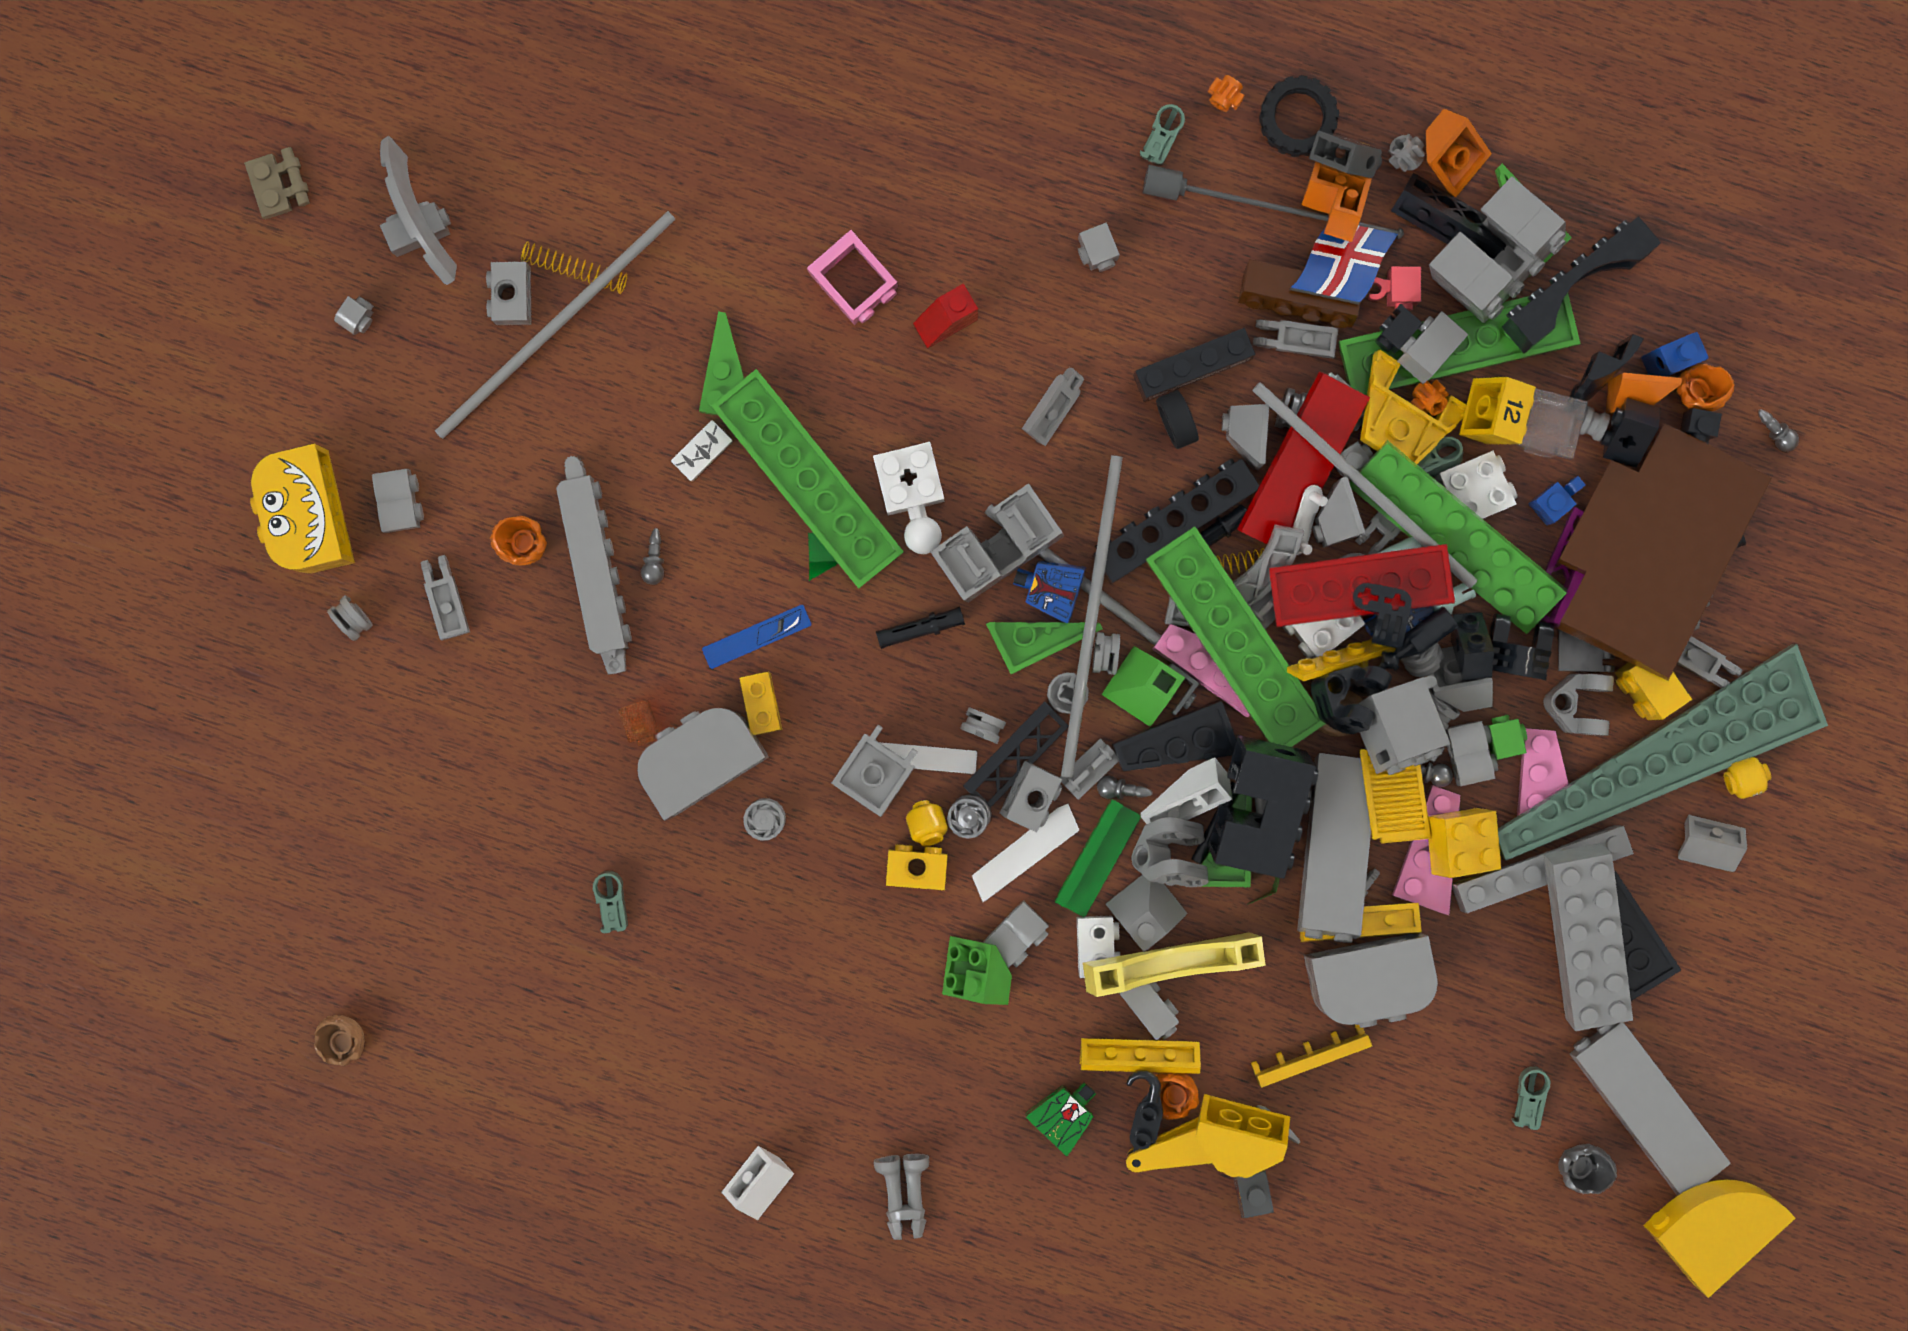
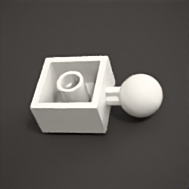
M926 442L874 455L873 458L888 516L908 511L910 522L904 532L907 546L918 554L931 553L930 551L939 546L942 533L937 522L927 517L925 507L944 502V495L931 443ZM906 472L917 476L911 486H908L905 481L901 482V478L905 477Z

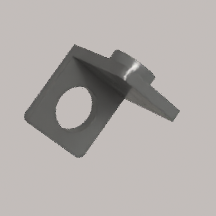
M1171 663L1169 667L1184 676V680L1190 684L1187 691L1171 711V714L1175 716L1182 707L1188 709L1197 695L1193 691L1199 683Z

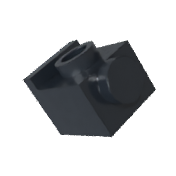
M1402 304L1392 312L1396 318L1390 315L1379 327L1383 332L1375 340L1377 345L1384 351L1389 352L1391 350L1394 354L1423 324Z
M1692 408L1683 412L1680 431L1709 444V440L1718 437L1722 414Z

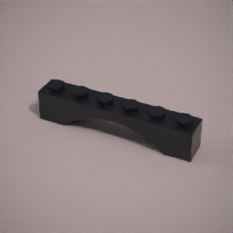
M1639 216L1631 223L1624 220L1613 230L1615 235L1608 240L1604 236L1591 247L1594 251L1588 257L1583 253L1570 264L1573 269L1568 273L1561 270L1549 280L1551 284L1546 290L1542 287L1538 288L1527 298L1530 303L1525 307L1518 304L1506 314L1509 320L1502 328L1524 354L1555 328L1561 303L1574 284L1587 276L1601 271L1614 269L1630 270L1661 244L1659 239Z

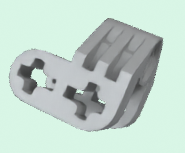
M1569 674L1545 695L1543 700L1544 708L1564 733L1608 736L1610 721L1573 718V715L1577 712L1578 694L1576 690L1612 692L1614 676ZM1559 694L1565 698V707L1562 710H1559L1555 705V699Z
M1174 817L1161 818L1145 825L1132 853V865L1151 882L1157 881L1160 884L1165 883L1169 886L1176 884L1185 887H1201L1208 884V869L1206 866L1171 859V851L1168 848L1170 843L1185 846L1203 843L1205 841L1203 825Z

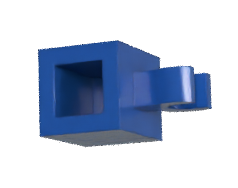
M1579 476L1571 479L1563 487L1559 482L1548 486L1528 504L1545 525L1548 526L1555 523L1577 505L1571 496L1586 484Z

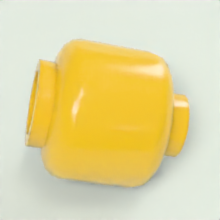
M1755 757L1731 764L1727 768V772L1724 773V781L1728 792L1731 795L1735 794L1740 799L1764 793L1767 790L1768 781L1771 780V772L1767 764H1761Z
M927 800L915 803L912 806L913 809L906 816L912 840L916 843H921L922 846H931L941 842L948 830L942 808L937 804H930Z

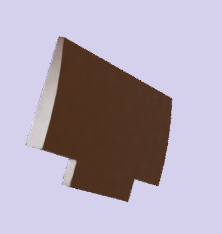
M1665 423L1639 472L1611 460L1559 558L1558 563L1585 576L1561 619L1558 629L1669 681L1772 478L1729 454Z

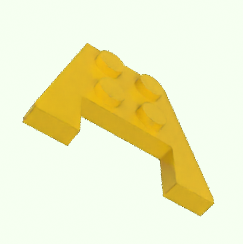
M1378 350L1374 353L1367 391V396L1370 399L1364 411L1360 441L1378 451L1388 440L1413 462L1418 464L1463 419L1466 404L1450 395L1446 397L1448 400L1446 408L1437 415L1436 419L1389 390L1401 364L1382 350Z

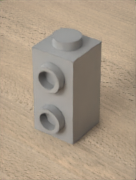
M426 201L419 203V208L437 240L450 235L447 226L451 224L445 208L440 209L434 202L429 203ZM398 213L389 216L386 219V223L380 225L388 246L396 257L422 247L417 238H410Z
M1156 982L1119 993L1155 1040H1158L1160 1037L1165 1040L1176 1032L1177 1028L1175 1025L1179 1021L1175 1015L1179 1011L1169 999L1163 1002L1158 996L1157 992L1161 989Z

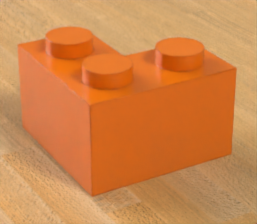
M1315 162L1301 206L1329 214L1324 234L1352 242L1362 217L1372 178L1348 174Z

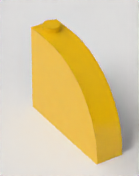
M1716 1180L1684 1191L1667 1203L1660 1211L1656 1212L1643 1226L1692 1284L1709 1298L1796 1218L1770 1194L1753 1184L1738 1180Z

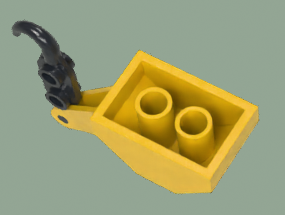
M1137 1071L1129 1076L1126 1082L1127 1086H1131L1137 1079H1144L1150 1084L1149 1092L1137 1105L1130 1132V1142L1134 1147L1128 1152L1126 1165L1132 1172L1213 1163L1217 1171L1224 1172L1230 1177L1249 1178L1284 1160L1288 1146L1290 1116L1204 1094L1199 1117L1157 1136L1163 1116L1160 1097L1161 1083L1158 1077L1148 1071Z

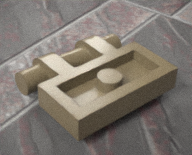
M291 147L281 150L284 161L278 164L273 154L244 162L261 216L265 220L292 211L290 199L296 198L298 206L310 204L307 196L309 189L307 183L302 180L299 171L301 165L299 159L294 156ZM288 173L292 184L288 188H285L281 175Z

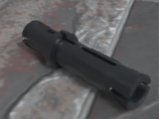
M960 606L937 614L931 612L928 613L929 616L876 631L880 648L884 649L885 647L932 633L939 635L941 634L940 631L965 625Z

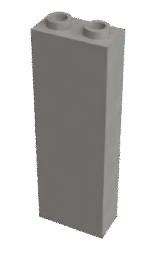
M1319 753L1314 760L1316 769H1318V779L1316 785L1312 786L1311 790L1312 797L1310 800L1297 931L1305 932V937L1322 939L1323 935L1335 936L1334 941L1352 943V939L1360 937L1362 931L1371 837L1361 758Z
M1624 1022L1597 1027L1598 1032L1592 1037L1588 1038L1586 1036L1574 1044L1575 1050L1569 1053L1676 1195H1680L1697 1185L1707 1183L1731 1164Z

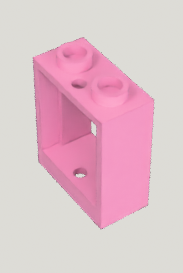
M852 230L807 267L811 277L854 325L858 321L862 324L875 313L873 308L880 302L883 304L888 303L897 294L895 291L898 288L897 281ZM854 248L886 282L855 310L850 307L823 276Z

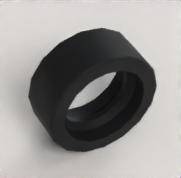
M1175 390L1156 399L1158 411L1174 447L1180 449L1199 440L1197 428L1180 391Z

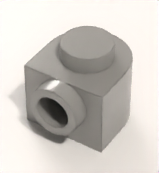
M348 296L336 313L334 321L354 335L359 332L364 333L372 323L370 317L374 313L371 311L374 306L360 296L357 300Z
M1357 441L1341 452L1340 455L1355 469L1360 471L1372 458L1373 453L1366 444L1361 446ZM1337 468V471L1340 473V475H1342L1343 477H1346V476Z

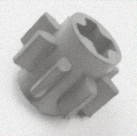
M1410 134L1398 136L1392 141L1390 150H1388L1392 156L1389 162L1396 169L1401 168L1404 172L1414 170L1423 162L1425 153L1422 148L1425 145L1417 136L1414 138Z

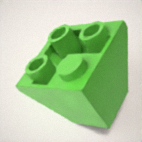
M1133 646L1117 670L1116 675L1113 676L1101 695L1151 727L1185 677L1160 660Z
M950 936L942 994L982 1004L1008 1005L1012 975L996 945Z

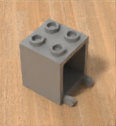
M1434 676L1422 677L1373 694L1358 703V705L1370 709L1375 714L1370 729L1360 732L1376 774L1387 771L1388 775H1393L1405 770L1409 766H1418L1426 763L1432 758L1442 755L1441 749L1450 744L1429 692V689L1437 684Z
M877 725L871 736L868 734L863 735L831 784L881 817L914 770L915 766L910 762L918 751L913 748L906 759H903L876 740L883 729L880 725Z

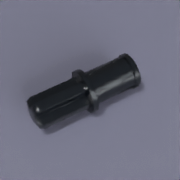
M1242 504L1224 517L1216 518V523L1200 533L1209 547L1225 536L1229 538L1231 533L1238 528L1247 511Z

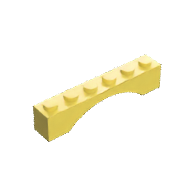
M1250 932L1083 962L1086 992L1096 997L1126 992L1142 985L1177 977L1239 971L1266 966L1262 936Z

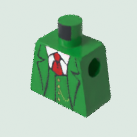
M1085 1082L1073 1094L1062 1085L1029 1109L1025 1116L1067 1157L1094 1117L1086 1105L1096 1095V1092Z

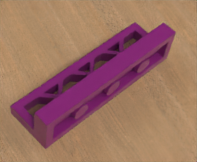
M1575 507L1572 508L1545 569L1549 575L1562 569L1566 579L1564 587L1567 589V594L1554 606L1550 617L1545 615L1540 620L1552 623L1556 628H1559L1560 621L1585 576L1573 569L1568 573L1567 566L1562 564L1554 568L1557 560L1559 561L1563 546L1568 543L1566 539L1569 533L1572 536L1574 532L1573 524L1576 517L1581 518L1584 511Z

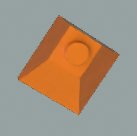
M1443 109L1426 130L1427 163L1449 194L1457 197L1492 153L1468 118L1447 109Z
M1621 373L1608 382L1606 413L1613 416L1617 407L1621 408L1626 398L1653 406L1680 386L1682 378Z

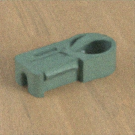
M1173 104L1160 108L1152 125V129H1155V131L1152 130L1143 148L1145 152L1140 150L1142 158L1158 166L1164 164L1178 133L1184 126L1185 116L1181 108ZM1172 109L1164 128L1161 127L1160 116L1162 112ZM1178 112L1181 117L1180 124L1174 130L1169 131Z
M1443 437L1437 443L1438 445L1417 465L1432 477L1460 465L1463 460V446L1458 439ZM1452 446L1457 449L1452 454L1443 458L1437 454L1443 447Z
M614 871L601 872L593 883L596 904L600 903L602 925H604L600 931L602 933H610L613 930H617V932L624 931L628 926L623 893V880ZM604 876L608 896L601 894L597 887L599 879ZM611 877H613L618 884V891L616 895H614L613 893V884Z
M1539 1067L1525 1068L1519 1076L1516 1118H1512L1513 1123L1518 1127H1524L1525 1125L1530 1129L1538 1130L1541 1126L1547 1093L1550 1089V1079ZM1537 1073H1540L1544 1076L1545 1083L1539 1091L1534 1092ZM1530 1074L1527 1091L1525 1088V1079Z

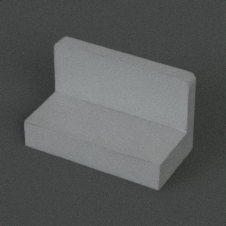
M1688 815L1684 822L1685 841L1678 852V859L1734 872L1747 851L1746 828Z

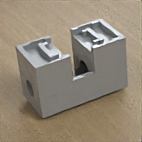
M1512 176L1481 208V211L1487 216L1483 225L1507 245L1505 250H1502L1493 260L1463 233L1459 232L1429 264L1432 279L1482 323H1485L1489 318L1494 320L1504 309L1502 304L1509 297L1515 298L1525 286L1523 282L1530 274L1533 277L1536 276L1545 265L1544 259L1550 253L1555 255L1566 243L1564 240L1566 237V222Z
M1029 483L992 508L1004 527L998 534L980 543L973 531L966 526L930 551L964 601L969 603L1064 537L1063 532Z

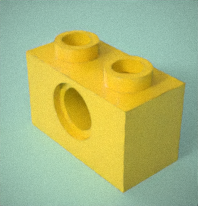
M764 672L739 678L751 733L753 735H760L783 730L771 673Z
M895 844V850L889 849L886 886L945 890L948 854L942 853V848L924 847V852L912 851V845ZM916 858L923 860L926 865L925 871L920 875L912 874L909 870V862Z

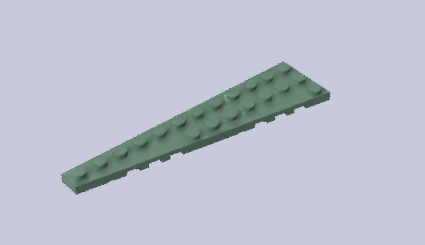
M1791 644L1727 686L1716 691L1498 828L1499 849L1502 858L1509 860L1726 769L1735 762L1757 756L1828 726L1798 645Z

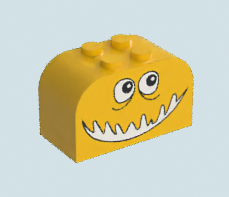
M311 444L270 454L263 458L256 465L252 474L251 487L254 497L250 498V503L254 514H258L260 526L257 527L259 540L262 544L265 543L270 558L281 567L301 573H316L355 563L329 450L319 445Z

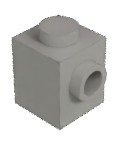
M1107 222L1079 233L1078 240L1081 248H1078V253L1083 265L1088 264L1091 271L1098 268L1099 272L1115 266L1114 261L1118 260L1120 254Z

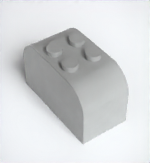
M723 708L709 709L701 714L694 711L680 720L683 725L677 729L668 727L655 736L658 741L644 750L638 762V777L664 821L672 819L769 758L757 736L751 733L748 722L739 713Z
M1422 933L1406 934L1304 955L1311 994L1315 1005L1329 1018L1341 1024H1356L1360 1028L1377 1025V1020L1388 1019L1389 1022L1406 1019V1014L1418 1012L1428 1006L1437 991L1438 981L1429 936Z

